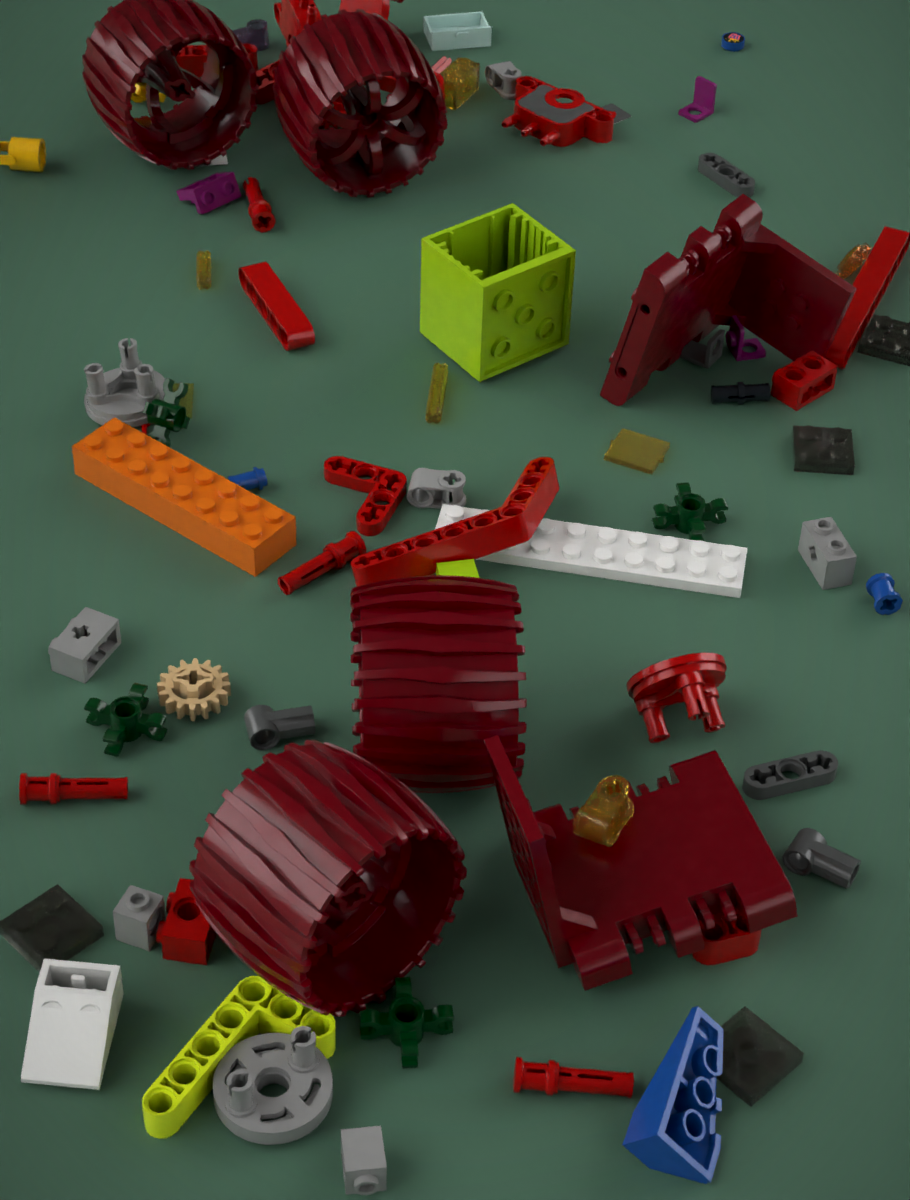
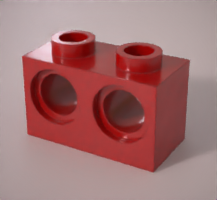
M810 351L774 372L771 396L797 411L834 389L838 366L816 352Z

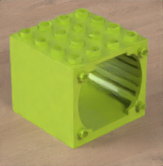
M514 203L421 238L420 333L479 382L568 345L576 250Z

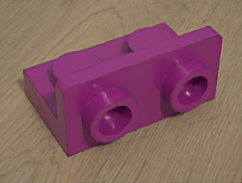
M217 172L177 190L179 200H190L192 204L195 203L198 214H205L241 197L234 172Z

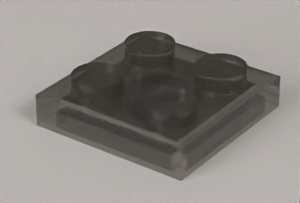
M874 314L859 343L857 353L910 366V322L906 323L891 319L888 316Z
M793 425L792 449L794 471L842 475L854 474L855 461L852 429Z
M58 884L0 921V935L39 973L44 958L67 961L104 936L103 926Z
M745 1006L721 1026L724 1029L723 1073L717 1076V1079L750 1107L802 1063L804 1053Z

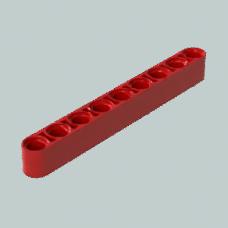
M885 226L852 284L857 288L825 357L836 364L838 368L844 369L900 266L910 244V232Z

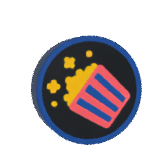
M729 32L722 36L721 46L724 49L740 51L744 48L745 37L742 34Z

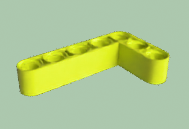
M260 976L244 978L143 1095L142 1109L147 1133L158 1139L173 1136L213 1089V1077L220 1060L233 1046L249 1037L258 1035V1033L291 1034L299 1026L312 1028L311 1033L314 1031L317 1035L316 1047L324 1054L326 1059H329L336 1050V1028L333 1015L330 1013L323 1015L298 1003L277 990Z

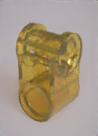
M611 775L603 778L598 783L596 789L575 816L573 824L575 835L609 847L616 842L621 830L634 813V804L628 798L629 784L624 777Z

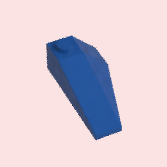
M699 1006L692 1007L633 1111L623 1146L649 1169L706 1184L712 1181L721 1150V1135L715 1133L716 1113L722 1112V1099L716 1097L717 1076L723 1073L724 1029Z

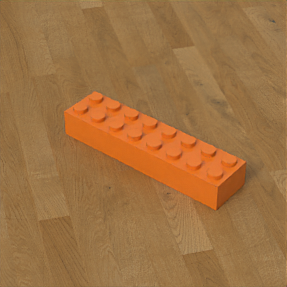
M115 417L72 446L74 470L77 476L254 577L297 545L296 516Z

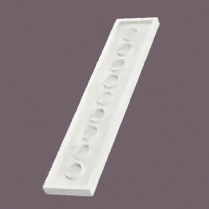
M442 504L435 529L490 510ZM543 518L532 538L528 541L476 560L740 598L747 548Z

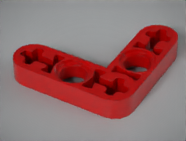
M333 456L324 462V478L327 482L369 494L356 515L357 531L364 536L380 534L406 494V476L396 470L342 456ZM360 476H370V477H372V478H371V479H360V478H358V477H360ZM386 501L389 504L377 505L375 502Z

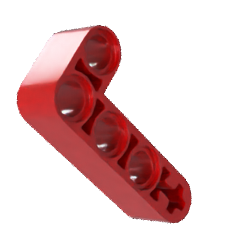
M734 907L737 920L728 923L722 912L713 914L715 928L709 930L704 928L699 919L705 949L692 953L696 961L708 966L749 957L758 950L762 929L750 933L737 907Z

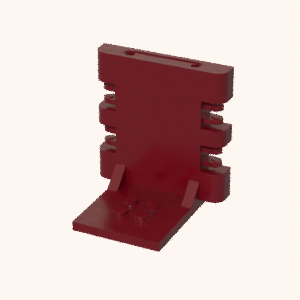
M742 194L721 210L712 233L700 226L688 236L680 258H676L669 252H666L644 269L639 286L631 296L633 303L617 348L609 358V363L611 364L600 396L616 406L623 405L647 385L653 371L666 370L680 358L683 347L691 340L699 343L719 325H730L731 316L733 315L737 316L743 327L793 361L810 351H814L825 358L857 288L760 224L763 217L760 206L754 200Z
M496 735L484 739L514 865L558 968L573 963L584 991L632 975L630 958L625 945L630 944L635 955L644 952L642 939L650 936L657 947L666 945L664 931L678 958L705 949L698 920H701L706 930L715 928L713 914L722 912L724 918L729 923L737 920L734 907H737L750 933L798 917L796 900L791 885L715 750L670 765L669 771L672 785H670L666 776L658 778V790L650 792L649 788L643 783L636 786L639 795L636 796L628 780L602 788L605 808H603L600 800L596 799L590 803L592 811L583 815L578 806L570 808L569 811L572 819L568 820L560 803L533 812L499 736Z

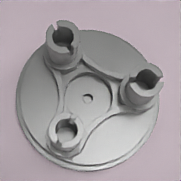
M128 338L122 339L118 343L122 361L120 368L103 373V367L99 363H91L84 368L88 384L84 397L86 413L93 421L100 425H104L114 417L132 427L148 424L147 414L142 413L146 401L152 403L154 399L163 400L164 398L163 383L165 378L153 370L151 365L143 364L139 360L137 341L133 338L130 339L131 346H129Z

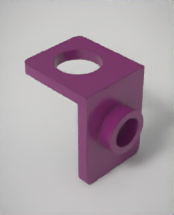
M701 76L696 77L693 103L680 109L678 114L695 123L713 114L717 89L716 83ZM699 111L701 114L693 115L688 112Z
M736 315L731 316L729 331L726 332V343L735 360L744 361L765 358L766 351L757 338L744 340L745 330ZM751 346L757 351L752 353L742 350V347Z

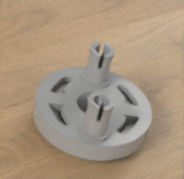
M299 1026L291 1034L264 1033L249 1037L233 1046L220 1060L213 1077L214 1105L220 1120L232 1133L253 1143L277 1145L298 1140L311 1133L322 1123L332 1104L333 1077L328 1060L316 1047V1033L314 1031L311 1033L312 1028ZM313 1083H319V1084L321 1085V1087H320L318 1084H315L314 1087H313V1090H312V1092H311V1094H310V1096H309V1098L306 1100V1102H304V1100L307 1098L308 1094L310 1093V1090H311V1088H312V1084H313ZM269 1084H279L287 1089L284 1094L277 1097H267L259 1093L263 1087ZM281 1117V1118L276 1119V1120H269V1121H263V1122H261V1119H273V1118Z

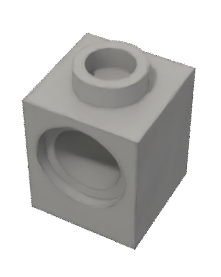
M130 885L113 910L116 940L150 951L156 942L159 922L161 920L166 921L164 896Z
M381 1125L341 1129V1158L346 1195H371L377 1191H386L387 1166Z

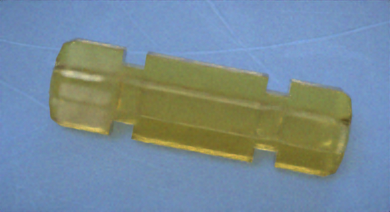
M200 250L196 254L197 287L200 290L203 288L208 290L211 287V253L208 250L204 252Z

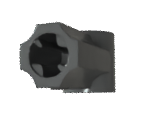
M256 705L248 709L244 715L251 746L257 750L271 749L279 743L280 739L315 734L314 714L311 706L273 711L270 706Z
M811 828L801 829L782 856L785 866L791 872L800 876H806L812 872L846 889L852 885L861 864V860L828 846L825 838Z

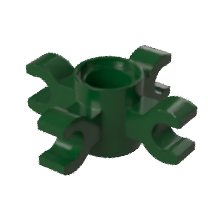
M166 378L163 383V391L165 393L163 400L154 399L152 403L146 401L142 413L147 414L148 423L155 426L153 432L148 436L155 440L160 439L161 443L170 447V431L179 432L182 428L187 429L190 418L186 416V408L179 405L180 399L184 398L188 392V385L180 382L178 390L173 392L174 381Z
M688 482L676 483L678 495H675L674 499L677 506L669 507L666 504H656L653 507L656 516H661L652 518L655 529H665L671 524H675L679 532L689 534L690 540L704 541L702 533H706L703 521H711L715 524L725 523L726 517L721 510H728L726 500L723 498L705 503L703 497L691 493Z
M134 683L130 689L129 696L119 697L112 701L110 705H107L98 698H90L84 708L86 711L91 712L86 722L93 726H100L102 724L111 726L103 736V742L108 743L104 754L118 757L124 742L135 741L142 733L153 740L163 741L168 732L167 728L162 727L167 719L166 716L161 713H151L150 715L141 713L149 702V698L144 697L148 689L147 685Z
M399 977L395 978V1000L391 1003L389 1012L380 1013L371 1009L359 1012L360 1039L372 1040L381 1035H389L392 1043L401 1047L402 1069L418 1068V1044L422 1041L424 1032H434L440 1035L453 1033L452 1005L443 1004L433 1009L424 1010L423 1004L418 999L412 997L411 978Z

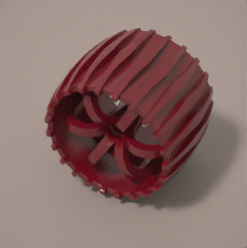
M123 0L114 8L110 6L107 9L108 13L101 21L97 20L95 22L96 28L91 37H87L86 52L82 55L84 65L82 75L89 98L97 114L110 132L122 144L143 159L172 170H177V168L192 170L194 166L201 164L207 166L211 164V160L220 155L224 157L227 154L226 151L234 143L238 144L241 141L239 137L246 128L249 129L251 126L250 119L252 113L257 110L256 94H259V87L255 80L257 76L255 68L243 44L234 32L216 14L194 0ZM194 42H203L207 45V62H204L203 68L205 70L201 78L180 68L176 61L179 51ZM147 83L146 101L150 117L134 118L130 114L132 110L131 96L136 91L135 84ZM159 92L174 101L183 102L179 105L175 104L173 106L174 109L163 113L159 102Z
M345 9L338 10V14L331 16L324 14L320 16L321 20L312 25L308 23L304 25V30L297 37L292 36L290 38V45L285 52L281 51L278 67L274 68L275 84L272 85L273 95L283 131L305 166L320 181L338 193L345 192L350 197L366 195L368 198L374 197V194L381 192L386 194L392 193L391 189L401 184L404 187L409 184L408 180L417 173L419 175L423 174V168L429 161L433 162L435 160V152L444 143L443 134L444 130L447 129L448 122L446 118L447 109L441 88L430 64L413 41L396 25L387 21L379 14H369L362 9H356V12H347ZM383 76H392L396 79V87L392 94L389 93L387 95V101L382 105L378 80H382ZM339 97H341L346 114L333 108V103ZM325 119L342 129L334 130L333 127H328L327 130L318 129V127L323 124Z
M429 575L395 578L353 587L350 593V606L352 608L350 621L353 623L350 639L353 642H358V644L353 646L351 663H358V671L354 672L351 686L359 687V698H354L352 712H359L360 722H356L352 726V734L360 736V743L353 746V753L367 759L391 774L414 793L462 792L495 786L484 739L498 735L517 778H521L524 760L517 758V756L525 754L526 746L524 743L518 742V734L526 733V723L519 722V708L527 707V699L519 698L518 681L526 680V672H518L517 656L525 655V646L517 645L516 633L524 631L523 622L515 621V615L520 614L522 611L521 604L516 602L519 600L516 586L475 577Z
M306 740L304 745L301 746L296 743H289L284 746V752L278 755L271 752L264 755V763L254 771L246 768L241 773L244 780L232 792L225 789L221 796L226 800L216 814L208 813L205 821L209 826L204 837H197L194 843L198 854L196 860L190 861L189 870L194 876V880L190 882V889L196 898L197 906L210 926L247 967L298 1003L323 1015L330 1013L336 1017H344L348 1010L355 1013L366 1010V1004L372 1000L379 1004L385 1001V992L395 985V978L406 976L415 965L422 969L426 964L422 957L431 945L440 946L443 938L439 933L446 922L453 923L456 914L452 911L455 900H462L464 895L460 881L467 877V868L462 863L465 859V854L457 839L438 815L405 784L377 765L349 750L328 742L321 743L316 740Z

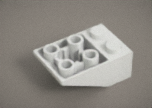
M44 958L34 992L21 1073L22 1083L100 1090L124 995L121 967L119 965Z

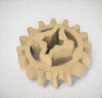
M193 658L192 664H187L184 660H180V667L176 668L170 665L168 666V674H160V682L157 683L160 706H166L167 714L176 711L177 719L180 720L185 715H190L191 721H195L197 715H202L204 719H209L208 712L212 711L219 714L220 705H228V696H231L229 674L222 673L221 665L212 668L211 660H206L203 664H198L197 658Z

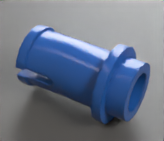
M253 467V471L227 477L228 480L246 490L258 488L260 491L263 490V486L268 485L263 468Z

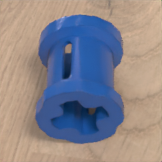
M888 573L876 574L868 579L866 583L868 594L873 596L875 600L874 608L880 615L895 613L901 608L903 602L900 594L895 592L893 588L895 582Z

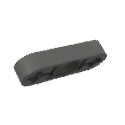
M703 153L699 156L698 171L735 197H739L742 194L748 197L753 196L755 180L715 153Z
M818 750L754 765L745 771L742 789L748 797L755 800H764L826 785L835 780L838 760L832 753ZM784 771H792L798 774L799 777L796 779H788L784 777L781 773Z

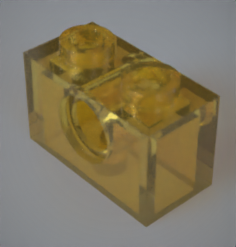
M458 57L440 73L444 79L445 105L447 108L457 110L479 90L480 63L473 62L468 58Z

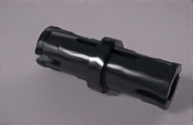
M737 382L736 385H711L712 404L737 402L738 405H744V402L770 401L769 383L744 384L743 382Z

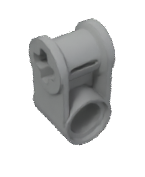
M511 61L487 65L485 77L488 85L502 98L508 100L515 99L516 79L522 76V72Z
M418 468L412 473L407 500L411 505L418 508L441 509L442 504L464 507L466 505V495L463 493V487L466 484L465 475L456 470L446 471Z

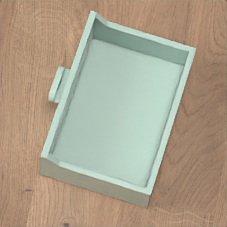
M482 11L424 16L423 31L432 51L491 46L492 26L488 25Z

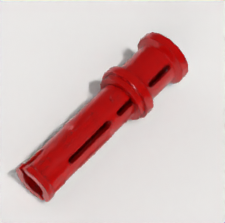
M248 177L249 184L244 180L243 188L250 204L248 213L252 218V225L258 232H268L276 223L271 205L268 201L264 200L258 179Z
M350 531L339 542L327 544L323 549V553L303 563L289 573L278 577V585L284 594L290 595L295 590L315 580L329 570L344 568L346 562L366 553V545L357 532Z
M21 773L19 783L20 805H26L28 801H49L50 804L60 803L61 799L128 800V777L61 778V775H57V773H51L50 776L28 777L27 773Z
M522 1057L515 1058L513 1093H519L523 1089L545 1091L546 1096L557 1095V1091L624 1096L627 1098H632L633 1072L560 1067L559 1062H555V1060H549L547 1063L523 1061Z

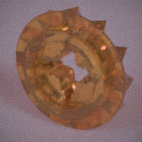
M865 242L862 245L857 244L838 264L836 275L842 279L851 276L868 258L871 252L870 246Z

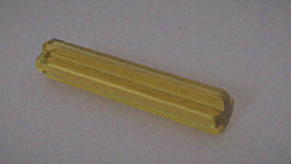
M435 363L433 365L425 420L428 423L434 422L437 424L441 421L448 378V366L445 363Z

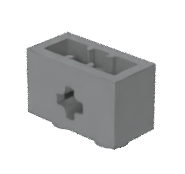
M827 517L803 522L798 551L822 590L851 585L857 556L833 518Z
M85 607L76 617L70 620L64 631L51 641L48 654L50 655L52 671L86 684L121 644L119 619Z

